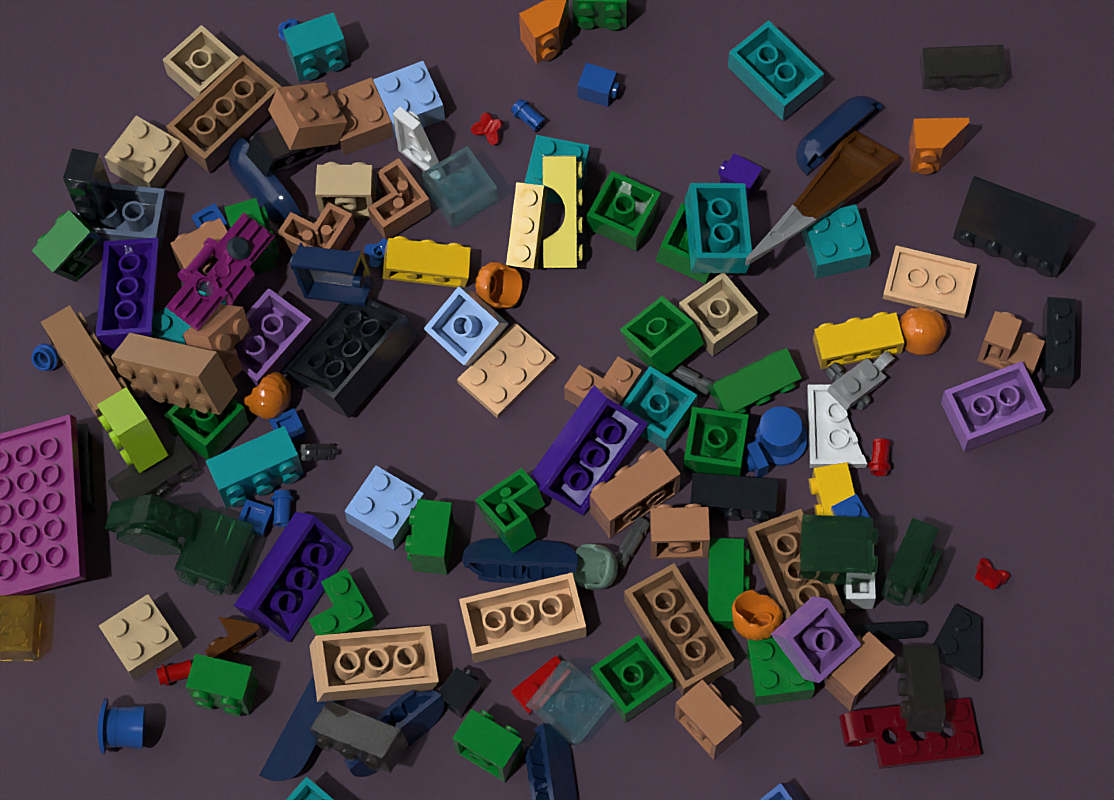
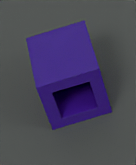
M734 153L729 161L725 160L722 163L718 175H720V183H745L748 201L761 181L763 168Z

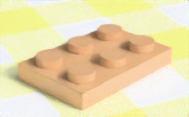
M895 246L882 299L915 307H929L940 313L964 318L977 264Z
M514 323L457 379V382L495 417L499 418L556 362V359L518 324Z

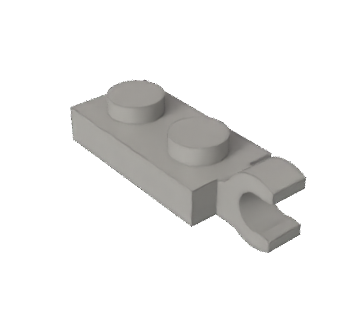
M888 351L884 352L874 363L866 358L832 383L827 392L847 411L884 382L886 376L883 373L890 368L889 364L895 358Z

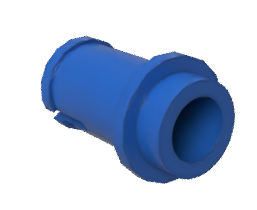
M519 99L511 108V111L514 113L513 116L515 118L519 117L534 132H537L544 125L546 118L529 106L530 102L528 100Z
M289 490L274 491V496L271 497V501L274 502L273 526L286 527L291 520V502L294 501V497L291 496V491Z

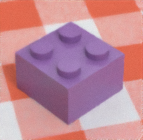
M815 596L811 597L771 633L803 679L820 683L861 646L859 640L829 599Z

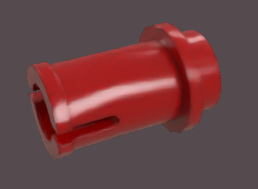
M877 438L872 443V460L868 463V468L872 475L882 477L886 476L887 472L891 469V465L888 463L891 442L887 439Z
M188 659L187 661L168 666L161 664L162 667L156 668L160 685L166 684L168 687L170 686L169 683L188 678L192 666L191 660Z

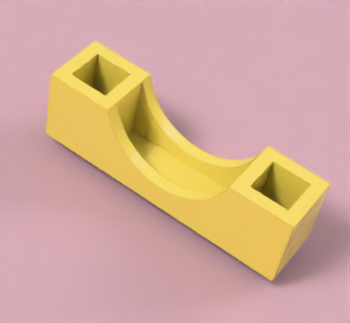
M576 155L543 156V185L555 190L562 198L565 206L563 224L554 234L543 240L544 268H577V261H582V244H577V233H582V217H577V206H582V189H577V178H582V161H576Z

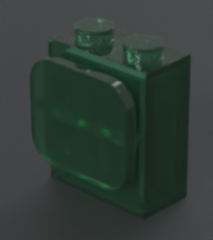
M148 494L111 502L105 529L116 533L118 541L148 554L156 556L181 553L183 547L180 544L181 542L192 540L197 513L154 494Z
M200 507L174 568L178 578H180L179 581L195 587L196 584L205 586L207 591L215 595L222 596L223 593L232 595L233 590L240 583L249 560L248 554L257 534L254 525Z
M803 514L800 534L799 579L818 580L824 584L857 585L861 582L870 583L872 573H877L878 556L872 555L873 545L878 544V528H873V518Z
M912 517L883 587L881 596L886 597L887 602L895 606L905 605L908 607L912 596L918 593L916 603L922 604L943 553V549L937 548L935 555L931 557L939 528Z

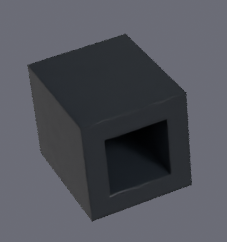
M456 667L438 690L444 701V707L459 718L464 715L481 692L478 676L468 669L462 671Z

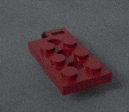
M970 698L857 710L839 716L844 746L858 747L874 741L879 769L978 758L981 755ZM939 725H949L953 731L952 737H943L939 732ZM911 728H920L924 732V740L916 741L910 734ZM886 730L893 732L896 736V743L887 744L882 738V732Z

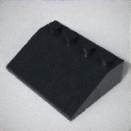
M974 176L961 210L953 239L963 246H973L981 249L989 256L1005 258L1013 265L1034 269L1042 276L1057 278L1080 215Z
M368 299L366 306L340 303L281 372L327 407L350 418L417 340L419 334L405 315L374 300Z

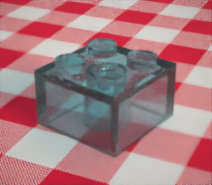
M468 146L421 173L423 188L452 228L498 202L497 186Z
M562 660L525 706L543 722L555 729L568 743L578 746L614 700L572 663Z

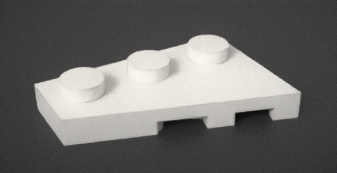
M399 107L393 113L398 151L435 181L439 182L445 176V173L426 136L420 119L412 111L406 112L403 108Z
M808 385L810 468L848 462L849 468H866L867 462L858 445V439L849 422L847 411L827 392L830 385Z

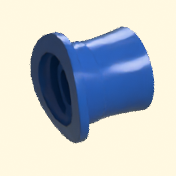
M778 406L764 413L756 429L754 442L757 441L768 464L786 466L794 463L803 455L807 446V434L802 425L801 418L794 410Z
M105 698L100 709L97 726L101 754H106L107 748L115 747L142 750L146 729L145 706H111L108 699Z

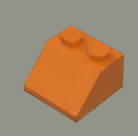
M544 0L519 13L521 41L536 64L543 60H551L560 52L569 22V0Z
M969 118L914 119L909 139L910 172H918L922 175L938 172L963 148L970 123Z

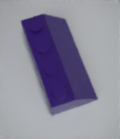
M158 237L104 241L96 337L104 353L115 352L129 333L150 337L153 333L160 243Z
M593 385L529 477L537 484L540 491L583 516L590 506L592 489L600 482L608 481L648 423L617 399Z
M295 512L233 606L254 623L281 639L290 642L323 593L321 581L336 573L352 548L314 515Z

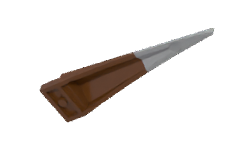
M855 130L838 144L789 210L747 256L745 266L880 182L882 176L898 164L900 156Z

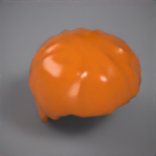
M491 262L479 270L476 278L475 294L492 309L513 307L521 296L523 287L522 276L518 270L501 262Z
M919 306L918 308H910L901 316L899 322L905 342L903 348L915 355H930L937 352L947 331V325L941 313L929 307L923 308Z
M279 372L268 374L257 387L252 389L251 395L243 398L244 407L262 419H277L289 407L291 401L290 383Z
M754 590L745 591L735 599L732 605L734 628L747 640L759 641L769 639L772 636L771 633L782 624L783 611L780 609V605L768 595H760Z

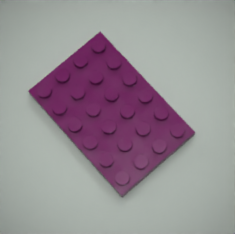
M69 414L1 433L0 601L86 579L76 417Z

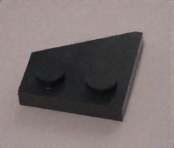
M955 604L927 656L978 682L981 676V617Z

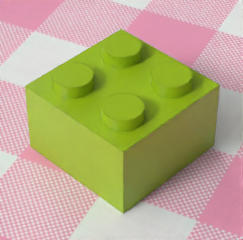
M127 387L97 404L102 413L98 419L106 432L112 430L108 433L117 450L123 448L119 453L128 466L134 464L137 471L141 473L169 456L146 415Z

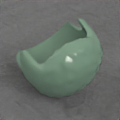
M583 544L578 547L576 551L578 556L577 570L573 574L575 584L589 590H602L610 586L615 581L618 573V562L614 552L606 546L597 544Z

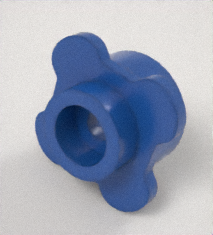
M381 239L379 243L367 244L365 246L364 252L369 255V265L372 268L384 267L387 239Z

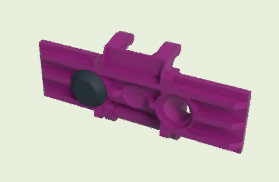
M243 213L219 242L212 238H207L203 243L204 247L186 269L179 271L178 277L185 284L167 304L166 308L198 331L223 300L226 301L225 305L234 306L237 302L238 294L244 287L248 288L254 281L255 273L250 266L275 236L246 213ZM213 254L219 261L204 276L198 271ZM199 291L205 292L208 297L201 295Z

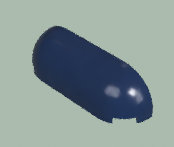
M854 96L843 102L799 142L796 149V162L801 171L806 176L812 173L830 157L843 139L855 130L859 132L884 110V106L869 96Z
M239 138L229 153V167L234 178L251 199H257L259 207L265 206L268 219L273 223H284L290 212L302 217L295 201L276 176L273 174L265 177L247 157L246 153L250 144L245 139Z
M481 539L468 545L462 557L464 567H468L472 572L479 575L478 579L499 583L526 584L568 573L574 574L578 564V556L571 547L554 541L532 540L515 553H512L501 539Z
M314 674L259 776L267 780H289L303 769L334 711L335 701L317 702Z
M411 690L357 731L348 741L349 747L346 752L345 764L349 771L356 777L370 776L428 732L439 720L444 709L442 696L434 690H431V692H415Z
M543 723L535 728L536 734L532 739L531 745L526 746L525 752L531 800H577L568 743L557 728Z

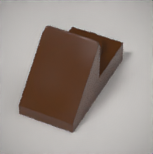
M218 617L228 636L216 638L208 645L209 648L204 651L208 657L226 661L262 638L263 634L256 623Z

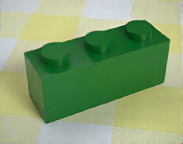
M782 348L707 385L718 410L743 414L747 411L745 406L753 402L758 406L771 399L769 394L777 390L780 393H784L796 387L794 382L801 379V376L788 349Z
M710 538L707 616L717 630H736L733 624L732 605L741 593L749 590V576H744V566H749V548H744V539Z

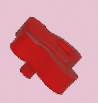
M486 112L481 115L479 122L471 126V133L474 135L484 134L490 145H497L501 140L500 129L503 128L504 122L501 119H494L491 113Z
M981 558L976 566L977 572L974 576L977 581L983 582V585L988 586L992 590H996L998 585L1005 584L1010 577L1009 573L1005 570L993 569L989 560Z

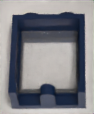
M299 243L296 253L291 257L290 267L294 271L304 298L366 306L374 287V282L361 250L351 252L311 246L304 247L303 243Z

